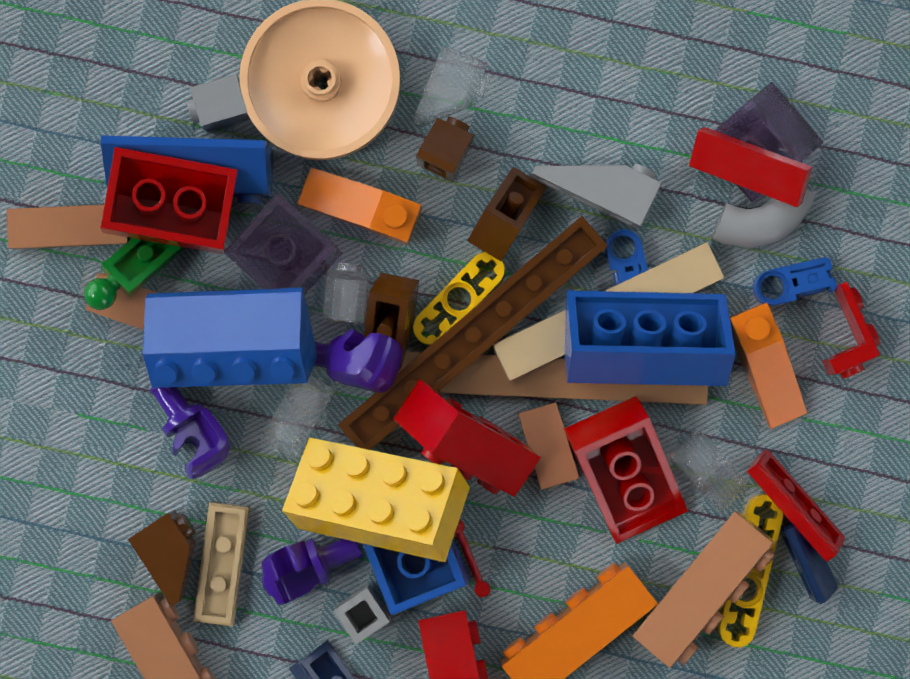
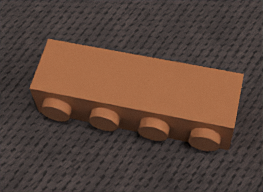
M734 511L633 634V637L669 668L678 661L684 666L698 650L699 647L694 641L704 630L710 635L725 617L719 612L728 600L735 604L749 588L750 585L745 581L754 568L761 573L776 554L770 549L776 541L739 511Z
M160 592L111 620L144 679H216L212 670L208 666L203 668L195 655L199 653V649L192 635L189 632L183 634L176 621L179 618V613L175 605L171 607L167 599H163Z

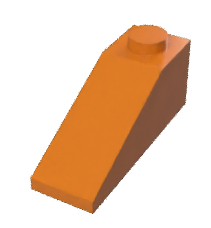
M312 167L297 203L302 207L409 246L422 211V206L419 203Z
M768 303L759 304L731 316L730 323L734 347L769 428H775L807 414L784 340Z

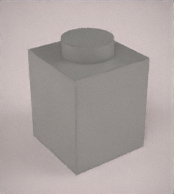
M236 74L190 88L193 99L187 101L193 123L200 122L201 127L206 132L250 119L241 93L240 79Z
M370 583L338 603L333 610L355 645L388 624L391 619V614Z

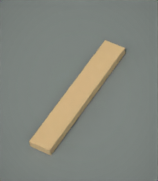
M708 242L605 291L694 293L723 279L724 275ZM566 309L492 345L509 381L565 355Z

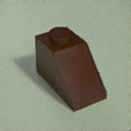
M448 116L447 121L437 118L416 155L417 165L454 182L474 140V135L468 132L470 126Z
M512 167L485 208L467 241L483 252L502 261L547 187Z
M381 272L369 291L364 336L367 337L370 333H380L396 340L403 351L398 370L400 371L415 318L420 280Z
M175 510L168 512L128 539L171 607L185 597L196 545L192 535L196 534L193 525L183 513L178 516Z

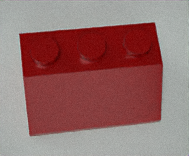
M115 147L100 228L106 234L223 254L237 169Z

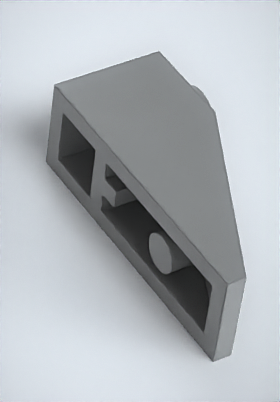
M634 164L633 168L626 165L535 166L531 178L635 229L641 226L661 185V182L654 179L655 172L639 164Z

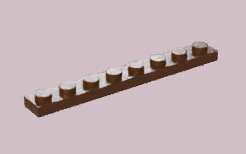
M583 216L578 218L396 375L395 381L388 390L383 393L375 392L341 421L338 426L356 447L371 450L399 426L394 417L419 379L429 384L436 392L440 391L608 245Z

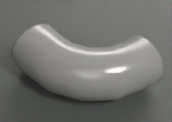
M806 189L803 203L799 207L791 206L773 198H770L762 206L753 209L739 208L726 203L711 239L722 244L747 249L775 244L798 228L812 207L816 195L809 189Z

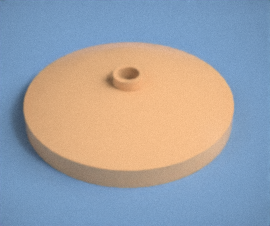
M301 0L277 10L265 19L253 33L245 48L240 65V89L248 116L253 124L277 148L304 159H338L366 147L377 138L389 123L397 106L400 93L399 63L395 49L386 32L367 13L351 4L338 0ZM320 77L328 79V87L324 90H321L318 86L315 87V82Z

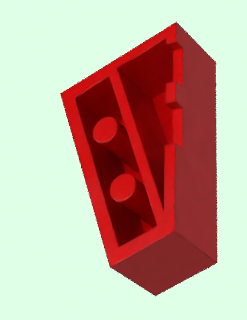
M419 379L395 415L394 420L424 447L421 454L435 464L443 465L445 461L451 464L450 467L458 468L464 479L470 481L472 476L478 478L477 483L495 495L502 490L515 497L541 457L520 439L482 416L479 418L461 408L462 405L451 397L449 400L444 399L429 384Z
M465 610L418 620L429 679H488L484 659H476L474 645L481 644L476 620L468 621Z

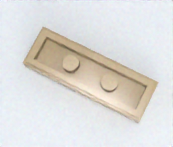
M209 502L193 619L195 622L232 627L235 624L250 507Z

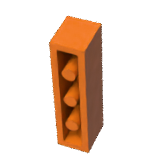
M614 562L597 575L596 578L600 582L590 590L586 591L583 587L572 594L565 601L568 605L565 610L557 616L551 612L536 623L534 628L537 632L526 641L519 637L503 650L505 657L501 660V666L511 679H565L657 606V601L625 562L619 567Z

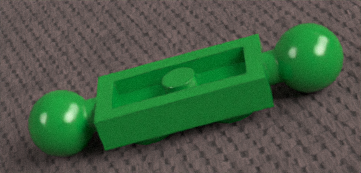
M134 238L130 239L101 264V270L108 277L106 279H93L86 285L84 290L86 303L96 310L108 309L114 304L117 297L116 291L119 288L128 297H131L186 248Z

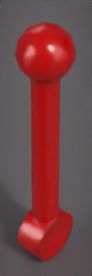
M459 519L455 534L475 580V593L483 598L489 595L490 585L482 579L463 532L465 524Z

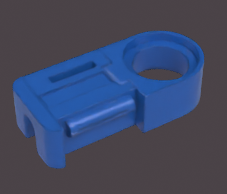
M621 229L608 237L606 241L608 246L605 248L609 270H616V273H613L615 285L648 270L642 243L636 233L631 230ZM625 236L632 240L634 253L630 258L620 259L614 255L612 244L617 237Z
M823 257L764 271L753 282V294L761 304L767 302L769 306L796 301L800 297L825 292L826 287L828 293L834 292L837 287L835 278H832L830 270L833 269L831 260ZM768 276H774L782 283V293L776 299L765 297L761 291V284Z

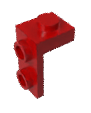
M847 282L837 284L834 293L857 345L821 360L828 375L840 373L842 379L865 370L862 363L880 355L876 347L880 345L877 331L871 323L866 324L860 311L864 308L863 300L855 287L850 288Z

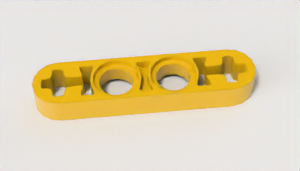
M757 494L748 500L743 515L758 527L760 516L754 514V509L756 506L762 507L764 501H769L768 508L774 510V515L772 518H765L762 529L771 530L769 537L776 541V543L770 550L775 553L783 520V512L767 494ZM773 559L761 573L754 568L747 577L755 582V595L747 601L739 599L735 603L742 608H752L750 615L742 611L740 621L746 627L745 633H738L736 639H733L732 633L726 629L728 623H735L738 614L735 609H730L731 603H733L731 600H728L720 610V613L725 617L718 624L717 631L719 636L732 647L746 646L755 636Z

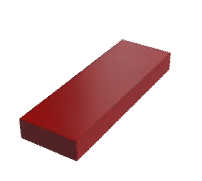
M707 127L698 129L689 166L794 207H799L803 203L813 168Z
M767 449L762 451L755 457L746 472L822 558L828 562L838 554L845 536Z

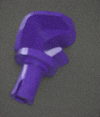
M351 329L344 335L335 337L330 344L315 341L318 356L314 366L326 368L329 377L343 385L383 393L395 381L403 351L400 344L391 337L380 333H370L365 337Z
M177 387L150 389L151 394L154 395L169 418L162 428L163 432L167 437L175 435L172 445L173 455L176 456L184 444L191 443L196 447L197 451L194 457L185 465V473L189 479H196L207 474L226 460L231 447L228 436L215 417L202 403L188 405Z
M313 538L299 541L269 553L261 563L263 588L278 605H284L307 594L320 582L322 585L329 583L328 574L331 573L330 569L356 558H361L363 555L358 542L345 539L337 540L322 547L320 544L316 545Z

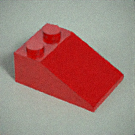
M637 396L564 428L578 463L616 544L688 512L651 420Z

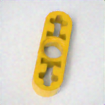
M486 252L477 254L416 317L413 329L417 339L423 344L430 346L482 302L502 281L504 276L503 262ZM480 261L485 264L493 261L496 264L493 271L497 276L493 280L488 277L484 278L478 284V287L484 289V291L477 296L474 288L461 279L468 274L470 279L473 280L480 271L476 266ZM454 288H464L469 292L471 302L466 309L457 311L449 306L447 297L451 290ZM441 302L444 310L457 319L452 324H449L447 318H445L439 325V329L442 332L441 335L436 338L431 334L426 338L421 334L425 329L421 322L426 317L433 321L440 314L434 307Z

